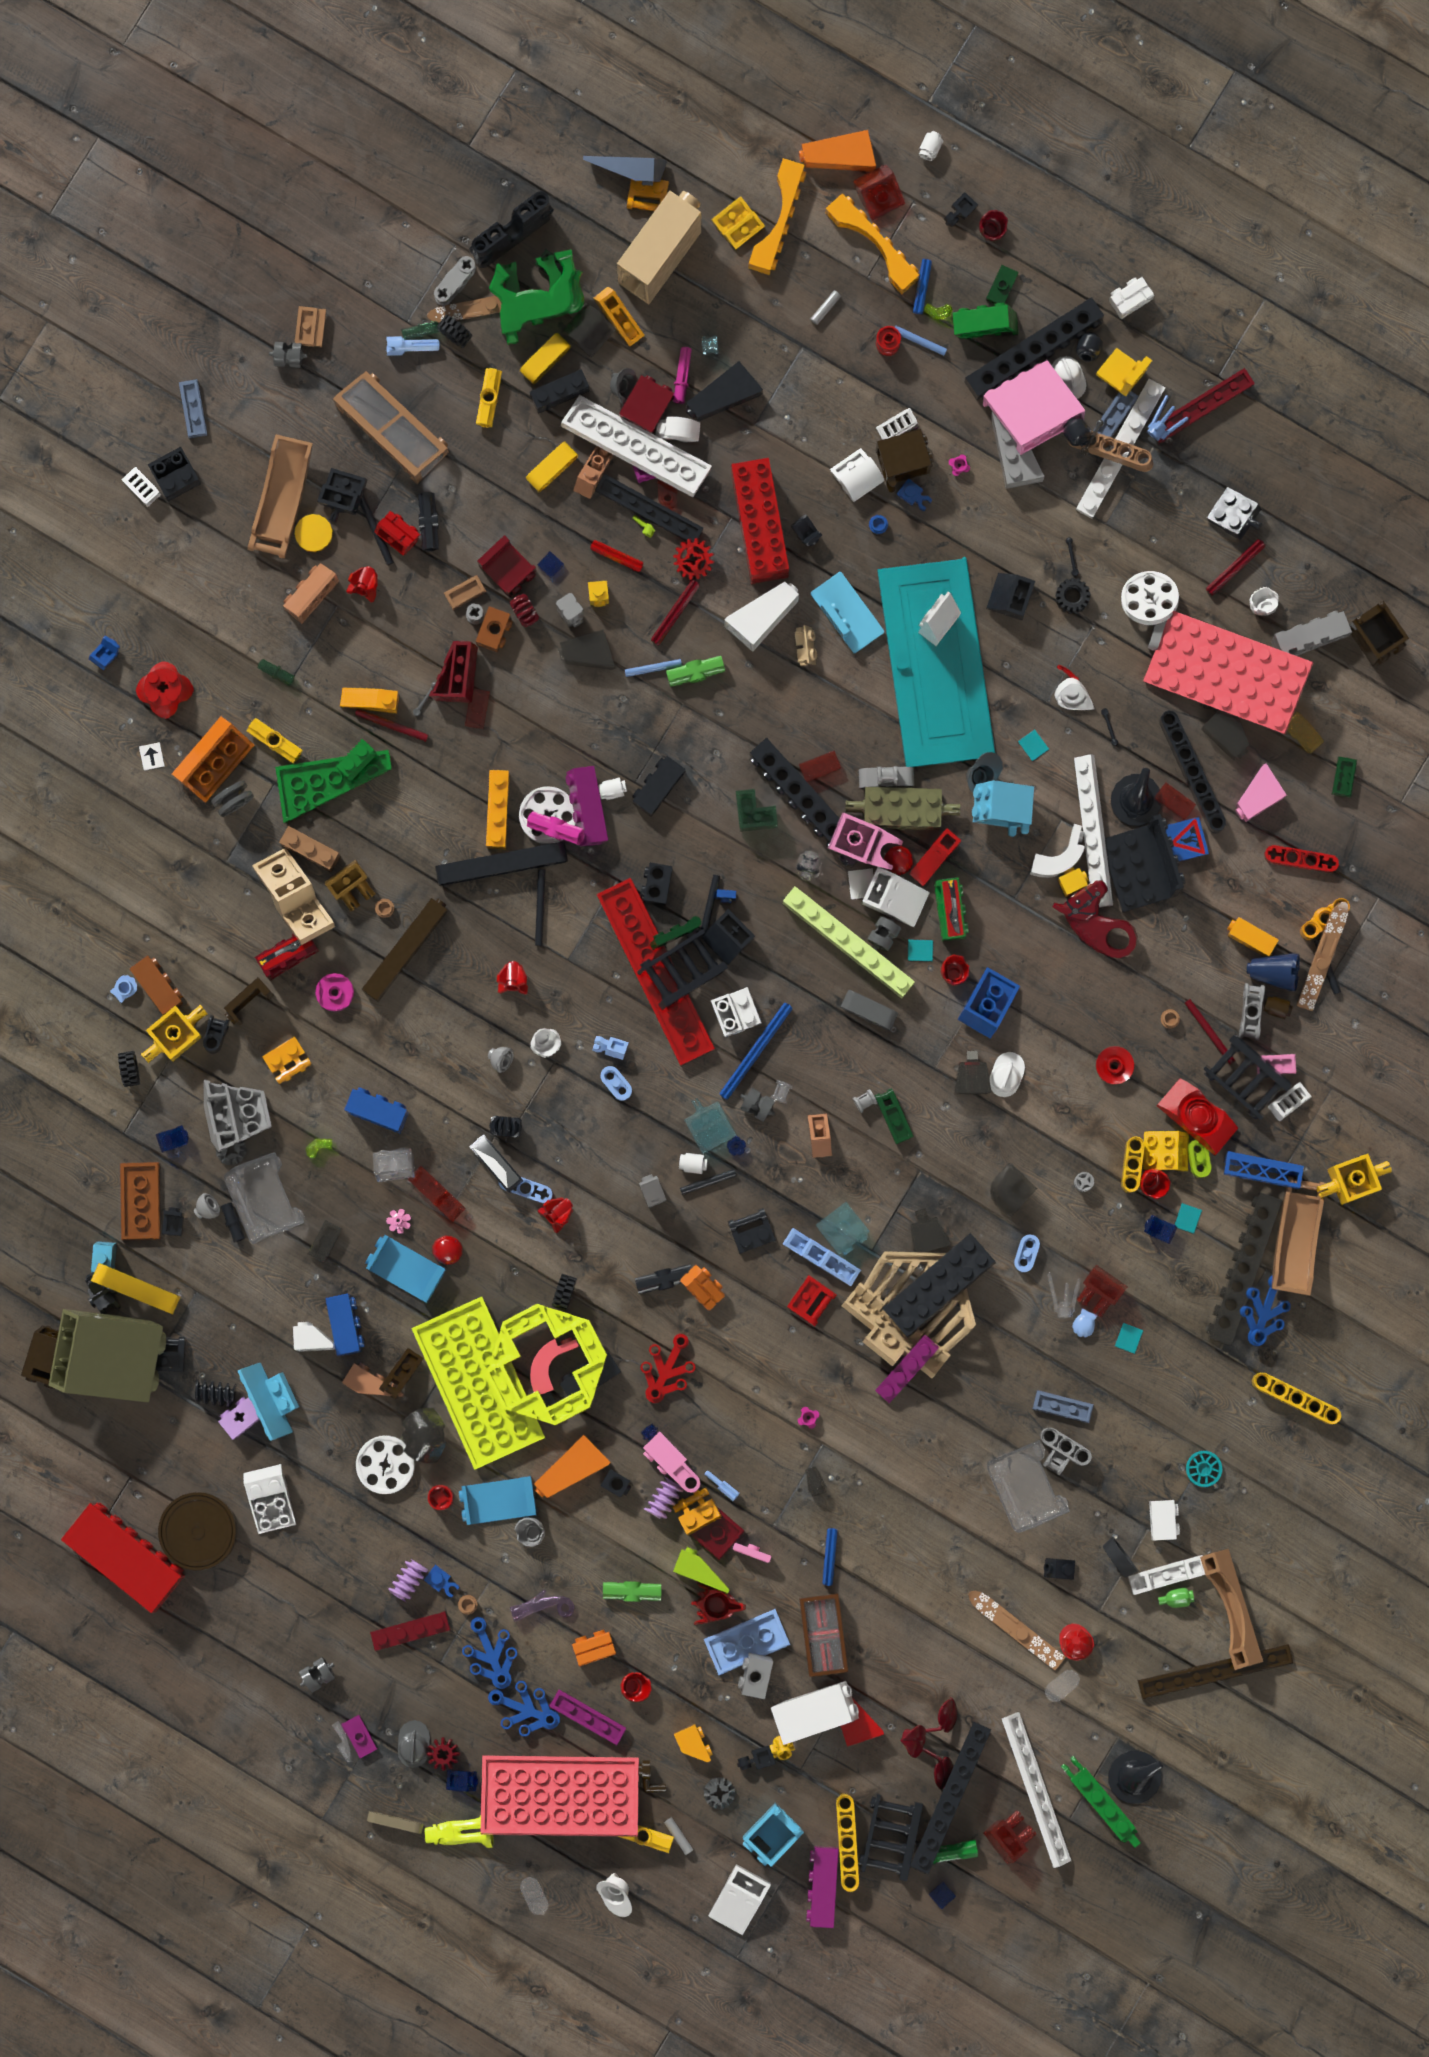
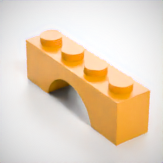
M489 771L487 849L506 850L509 771Z

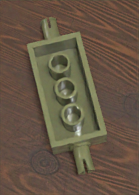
M865 787L863 801L845 802V813H862L865 822L878 826L881 829L940 830L941 817L943 815L960 816V804H943L942 789Z

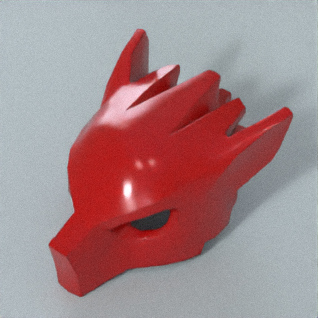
M697 1582V1585L706 1591L699 1592L698 1595L701 1598L691 1602L692 1605L700 1609V1611H697V1615L703 1617V1619L695 1621L694 1625L726 1619L732 1616L734 1612L746 1610V1605L736 1602L729 1593Z

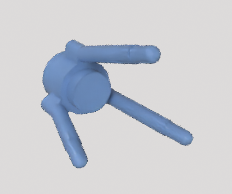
M1167 395L1164 397L1147 430V433L1157 441L1160 438L1164 440L1171 432L1189 419L1185 417L1165 431L1167 427L1164 423L1175 409L1172 406L1162 420L1157 421L1168 400Z

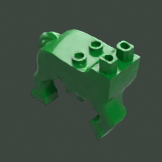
M572 250L556 252L554 255L544 258H535L538 265L549 276V292L544 290L520 292L516 262L507 265H500L498 263L496 265L489 290L501 302V333L506 335L507 345L519 343L517 333L521 332L522 327L527 323L532 322V325L543 324V320L556 318L567 313H576L582 309L584 295L579 281L583 271L575 269ZM554 256L562 266V275L555 264Z

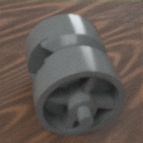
M275 342L273 352H269V356H273L275 367H285L289 364L290 367L301 368L302 359L307 358V354L303 352L302 343L287 345L286 342Z
M880 916L875 924L876 930H872L868 936L867 941L873 944L876 951L882 949L889 952L894 943L892 939L897 938L902 928L895 924L894 917L887 919Z
M751 1088L748 1095L742 1094L740 1096L744 1101L740 1110L748 1114L754 1113V1117L764 1122L768 1115H775L776 1112L772 1111V1107L776 1100L767 1095L763 1097L758 1090Z
M321 1657L313 1662L312 1667L307 1666L299 1671L303 1682L300 1683L301 1687L305 1685L313 1693L322 1687V1683L327 1684L336 1678L332 1671V1667L335 1666L334 1663L329 1664Z

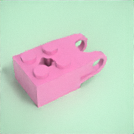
M842 813L828 849L866 864L892 870L893 866L882 859L880 854L881 848L887 843L902 845L903 841L878 826ZM855 832L857 833L858 841L851 843L849 836Z
M661 1432L643 1447L645 1449L643 1454L651 1462L655 1460L659 1464L657 1468L664 1476L669 1474L687 1492L692 1493L699 1489L700 1479L684 1463L687 1459ZM690 1477L694 1478L697 1482L696 1487L693 1489H689L685 1485L686 1479Z

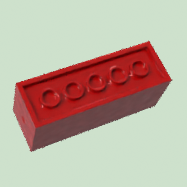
M769 458L731 464V477L750 582L755 584L788 578L789 565Z
M90 1503L61 1538V1541L150 1613L157 1612L185 1577L182 1573L184 1570L176 1564H170L167 1561L168 1557L161 1551L155 1552L152 1549L153 1545L149 1541L139 1539L137 1537L138 1532L133 1528L123 1526L122 1523L124 1521L118 1516L107 1513L109 1509L102 1503Z

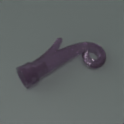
M542 1590L533 1599L521 1605L511 1606L510 1610L513 1620L516 1622L522 1620L523 1617L557 1605V1611L560 1616L569 1617L574 1612V1604L569 1598L564 1596L542 1599L546 1594V1590ZM563 1603L569 1607L567 1612L562 1611Z

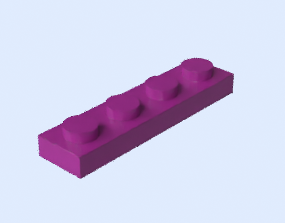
M924 1335L875 1391L890 1403L934 1355L939 1346Z
M560 1689L549 1706L615 1745L618 1744L626 1730V1727Z

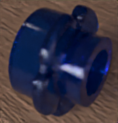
M733 1137L732 1140L728 1141L727 1148L731 1155L735 1156L736 1154L741 1155L744 1153V1148L746 1147L744 1140H741L740 1137Z
M653 1423L640 1432L643 1436L642 1439L645 1440L647 1438L649 1441L658 1434V1427H655Z

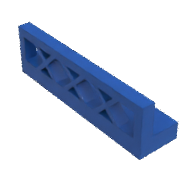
M1230 1151L1225 1156L1224 1175L1300 1189L1304 1168L1302 1165ZM1230 1164L1241 1166L1242 1169L1237 1172L1230 1171L1229 1166ZM1247 1168L1260 1170L1261 1172L1257 1175H1251ZM1266 1172L1277 1173L1280 1176L1276 1179H1271ZM1285 1175L1297 1177V1183L1289 1182Z

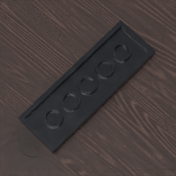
M970 1233L882 1309L906 1337L909 1338L990 1269L996 1261Z

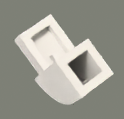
M667 417V419L659 420L657 423L655 436L663 440L676 439L684 443L699 441L700 422L682 417Z

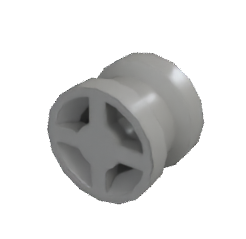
M1087 1172L1079 1173L1074 1179L1075 1188L1081 1192L1089 1191L1094 1185L1093 1176Z

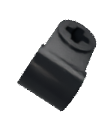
M210 1015L203 1039V1046L210 1054L218 1053L221 1050L230 1020L224 1021ZM212 1039L216 1040L217 1046L212 1049L208 1048V1042Z

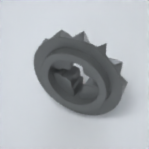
M244 1141L235 1144L234 1149L238 1154L230 1153L227 1157V1149L218 1152L215 1148L218 1159L227 1165L240 1163L247 1151Z
M721 1777L714 1778L705 1786L704 1797L707 1804L711 1807L723 1809L730 1806L733 1802L735 1789L729 1780ZM717 1785H719L721 1791H728V1793L722 1795V1802H720L718 1796L711 1795L717 1792Z

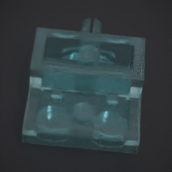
M699 1098L691 1101L696 1112L694 1115L684 1119L702 1154L736 1137L719 1102L703 1108Z

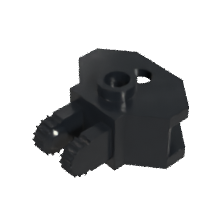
M93 1274L87 1275L85 1281L89 1288L87 1290L90 1295L88 1300L92 1307H97L101 1314H107L105 1309L112 1304L117 1309H120L121 1305L115 1295L117 1292L91 1281Z

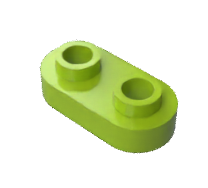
M1193 1140L1187 1148L1191 1172L1195 1177L1203 1178L1211 1172L1209 1150L1197 1140ZM1195 1146L1199 1147V1153L1194 1151ZM1198 1165L1202 1166V1172L1198 1171Z

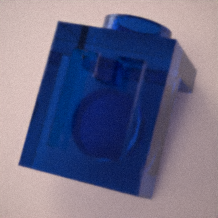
M447 1770L446 1790L476 1791L478 1785L477 1771Z

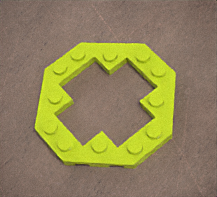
M536 1304L503 1321L490 1365L486 1372L503 1409L558 1425L591 1408L607 1353L589 1320ZM547 1322L555 1339L572 1330L589 1362L588 1365L572 1372L581 1390L549 1407H546L539 1391L521 1399L504 1366L521 1357L513 1339Z

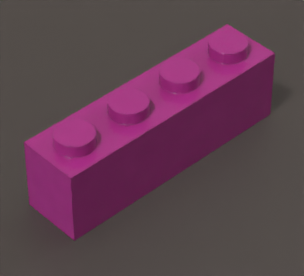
M594 766L569 770L566 772V783L570 789L569 800L573 805V821L577 827L585 830L583 842L580 843V847L602 844L608 841L595 768Z
M814 1846V1851L810 1850V1862H813V1870H809V1882H812V1890H808L807 1902H811V1910H807L806 1922H810V1927L834 1928L838 1847Z

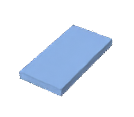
M775 1609L704 1639L718 1675L742 1666L744 1658L748 1657V1653L766 1656L790 1645Z

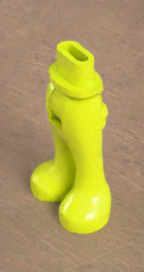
M481 1815L476 1819L448 1821L425 1828L426 1843H434L435 1845H438V1842L442 1845L481 1843L486 1848H493L494 1846L493 1835H481V1832L461 1833L463 1830L481 1829Z

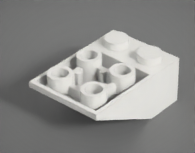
M947 592L945 596L943 594L940 595L918 625L921 627L918 633L935 646L938 645L961 614L950 592Z
M877 867L862 905L915 927L930 892L894 873Z
M281 1464L243 1473L244 1486L258 1534L296 1525Z
M736 1864L708 1916L743 1935L771 1883Z

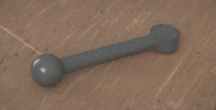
M433 682L431 684V689L428 691V693L426 694L418 708L413 710V714L415 716H419L421 714L420 710L430 697L429 694L431 690L433 691L436 682Z

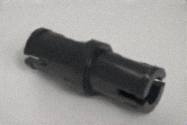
M232 1202L222 1205L221 1209L226 1220L225 1225L229 1228L233 1242L244 1240L245 1236L240 1226L241 1221L240 1218H237Z

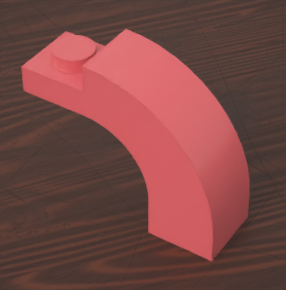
M572 1338L560 1341L562 1344L558 1346L556 1339H554L539 1350L533 1360L530 1373L534 1392L539 1391L540 1395L554 1390L549 1377L550 1365L560 1354L578 1348L579 1345L576 1339L572 1341Z

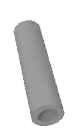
M834 290L810 320L815 325H818L841 295Z
M671 1817L666 1820L664 1824L684 1854L687 1855L693 1851V1848Z

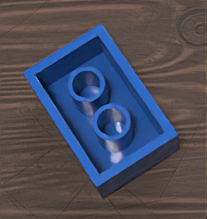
M358 1087V1090L352 1089L344 1109L346 1113L401 1134L409 1114L404 1104L396 1101L391 1104L386 1097L376 1094V1097H373L368 1090Z
M348 1293L325 1298L337 1356L363 1352L362 1347H365L364 1338L358 1332V1328H361L359 1317L355 1316L354 1312L357 1309L356 1299Z

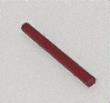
M358 708L355 712L357 717L425 742L428 739V734Z
M1189 999L1184 1004L1220 1053L1224 1055L1228 1049L1192 1000ZM1233 1056L1228 1061L1229 1065L1236 1061Z

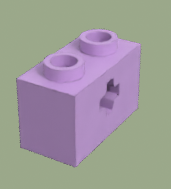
M245 1397L241 1398L235 1403L236 1408L232 1411L228 1409L220 1415L221 1420L218 1422L232 1440L238 1438L260 1420L249 1397L247 1399ZM237 1413L245 1414L243 1422L240 1420L236 1421Z

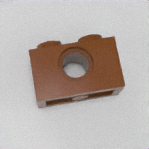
M489 606L475 641L476 645L497 653L499 648L503 649L506 642L505 632L506 630L510 631L513 620H510L511 615ZM493 626H498L500 628V632L498 634H492L490 632V629Z

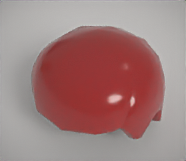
M892 847L885 854L884 860L893 866L892 870L887 869L891 873L903 875L913 866V854L906 847Z
M951 955L941 965L942 978L948 984L957 986L964 983L969 977V965L963 956Z
M1151 1168L1142 1174L1139 1187L1146 1196L1159 1199L1168 1193L1171 1182L1163 1171Z
M442 1236L436 1239L432 1245V1254L439 1263L452 1265L458 1262L462 1256V1244L455 1237Z
M638 1672L627 1674L623 1677L620 1684L622 1695L631 1702L644 1701L652 1691L650 1679Z

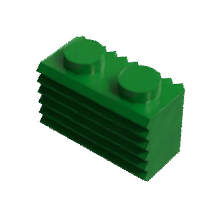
M360 739L358 745H355V748H352L350 753H347V756H344V759L339 761V764H336V767L351 782L377 753L366 741Z

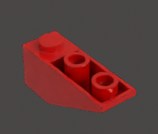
M946 828L909 875L924 886L959 846L961 839Z

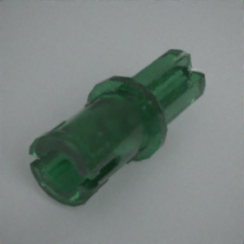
M433 321L421 325L417 323V326L401 329L404 340L416 337L423 338L424 335L439 332L437 329L438 322Z
M261 659L257 668L272 676V679L276 678L288 686L294 681L295 675L281 669L280 665L276 666L265 659Z

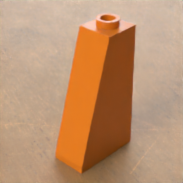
M868 130L802 144L801 151H799L800 161L804 162L806 168L876 171V163Z
M583 1435L534 1483L536 1486L534 1490L542 1498L544 1496L549 1498L605 1468L611 1462Z

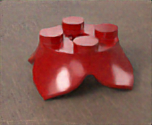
M165 661L154 665L136 687L138 698L142 702L148 703L152 711L163 719H168L174 715L178 709V704L187 701L194 692L190 680L186 676L179 674L173 664ZM162 684L168 686V689H165L164 693H162V691L159 690V687H161Z

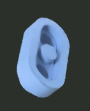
M605 1067L601 1072L602 1082L616 1099L620 1101L629 1099L632 1094L630 1084L615 1067ZM608 1073L614 1075L612 1080L607 1079ZM625 1088L626 1093L621 1095L619 1089Z
M1026 1235L1020 1241L1014 1260V1266L1020 1272H1028L1034 1265L1040 1246L1039 1239L1034 1235ZM1027 1241H1031L1033 1243L1032 1248H1028L1026 1246ZM1022 1259L1027 1261L1026 1266H1021L1020 1261Z

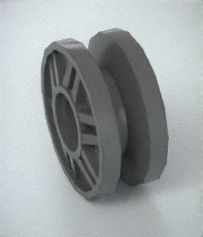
M245 781L229 786L212 799L211 802L214 807L223 804L218 811L221 817L237 811L253 799L252 791L242 793L248 786Z

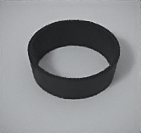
M1111 1537L1103 1545V1549L1125 1578L1138 1572L1124 1549L1114 1537Z

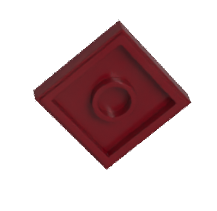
M718 1508L722 1516L721 1518L690 1535L720 1560L743 1534L744 1530Z

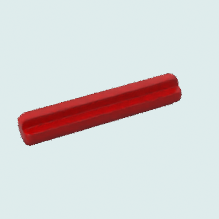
M594 540L590 546L592 551L637 572H640L643 568L644 563L597 540Z

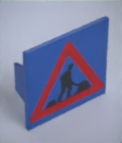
M1199 817L1168 825L1166 833L1168 837L1171 836L1174 844L1172 852L1173 855H1177L1179 861L1209 854Z

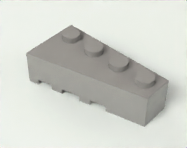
M992 411L991 420L1005 488L1043 482L1044 475L1032 450L1020 455L1016 450L1017 443Z
M1333 611L1327 614L1325 618L1320 619L1318 617L1309 621L1308 624H1300L1290 630L1274 634L1271 644L1273 648L1298 656L1350 636L1352 631L1344 611L1340 613Z

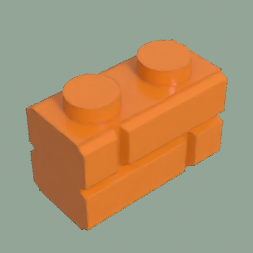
M695 1265L689 1270V1273H686L680 1279V1282L710 1311L716 1303L725 1297V1294L721 1291L723 1287L716 1279L714 1281L710 1279L712 1275L705 1267L700 1269Z
M603 1629L594 1632V1637L587 1639L585 1635L575 1639L576 1643H573L572 1646L579 1667L616 1655L610 1632L605 1633Z

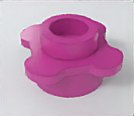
M965 455L949 460L954 476H959L962 472H969L970 466L967 465Z
M803 1407L801 1409V1417L798 1418V1424L807 1425L810 1429L815 1428L819 1412Z

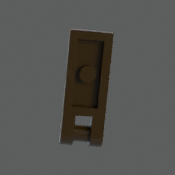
M407 1348L379 1390L382 1392L386 1391L391 1394L390 1397L396 1400L424 1358ZM391 1382H393L394 1384L397 1385V1387L394 1388V1387H392V1386L389 1385V1384H390Z

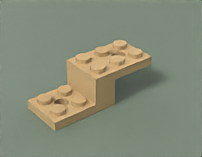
M286 848L252 865L255 873L270 892L275 908L301 945L335 927L333 920L317 900L312 883ZM282 869L281 872L274 873L275 870ZM309 919L313 920L311 923H305Z

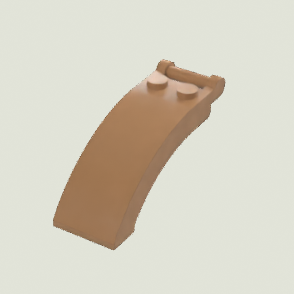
M275 435L262 496L252 526L248 550H258L279 555V558H286L304 492L313 443ZM257 539H261L273 543L282 544L281 548H278L274 546L257 543L256 541Z
M1287 1176L1289 1182L1297 1183V1179ZM1302 1180L1300 1188L1317 1191V1186L1326 1183ZM1285 1188L1275 1247L1272 1289L1311 1295L1324 1197L1320 1198L1319 1195L1316 1197L1294 1193L1292 1188Z

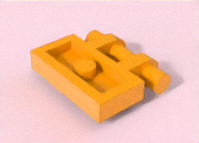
M296 1037L291 1038L262 1056L272 1073L280 1070L281 1075L276 1077L279 1084L285 1080L286 1082L291 1080L292 1076L300 1071L301 1073L304 1072L312 1064L309 1058L301 1062L299 1057L304 1055L305 1052ZM292 1061L296 1063V1065L290 1068L289 1070H286L284 1067Z
M707 1488L693 1492V1495L686 1499H680L675 1506H672L675 1513L683 1510L684 1514L678 1517L688 1536L722 1517L713 1499L705 1502L704 1497L710 1494ZM698 1501L699 1506L690 1511L688 1506Z

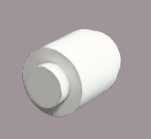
M934 131L926 133L919 148V156L928 161L936 158L943 143L942 136Z
M621 778L603 781L602 784L598 785L601 799L610 800L625 796L624 792H627L625 780L621 781Z
M681 1154L679 1170L702 1174L703 1170H707L708 1159H705L704 1155Z

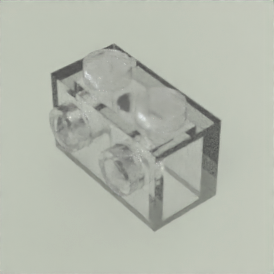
M399 1148L392 1151L381 1150L373 1153L374 1175L377 1182L415 1177L414 1156L411 1148Z

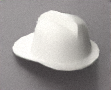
M1067 356L1056 359L1052 367L1076 399L1080 398L1086 390V380L1079 363L1072 357Z
M1006 1052L997 1058L989 1079V1085L994 1094L1008 1097L1013 1095L1019 1088L1025 1065L1023 1059L1018 1054Z
M613 1873L605 1881L597 1884L598 1893L613 1914L619 1917H626L631 1914L632 1905L628 1898L629 1886L623 1879L619 1878L616 1873Z

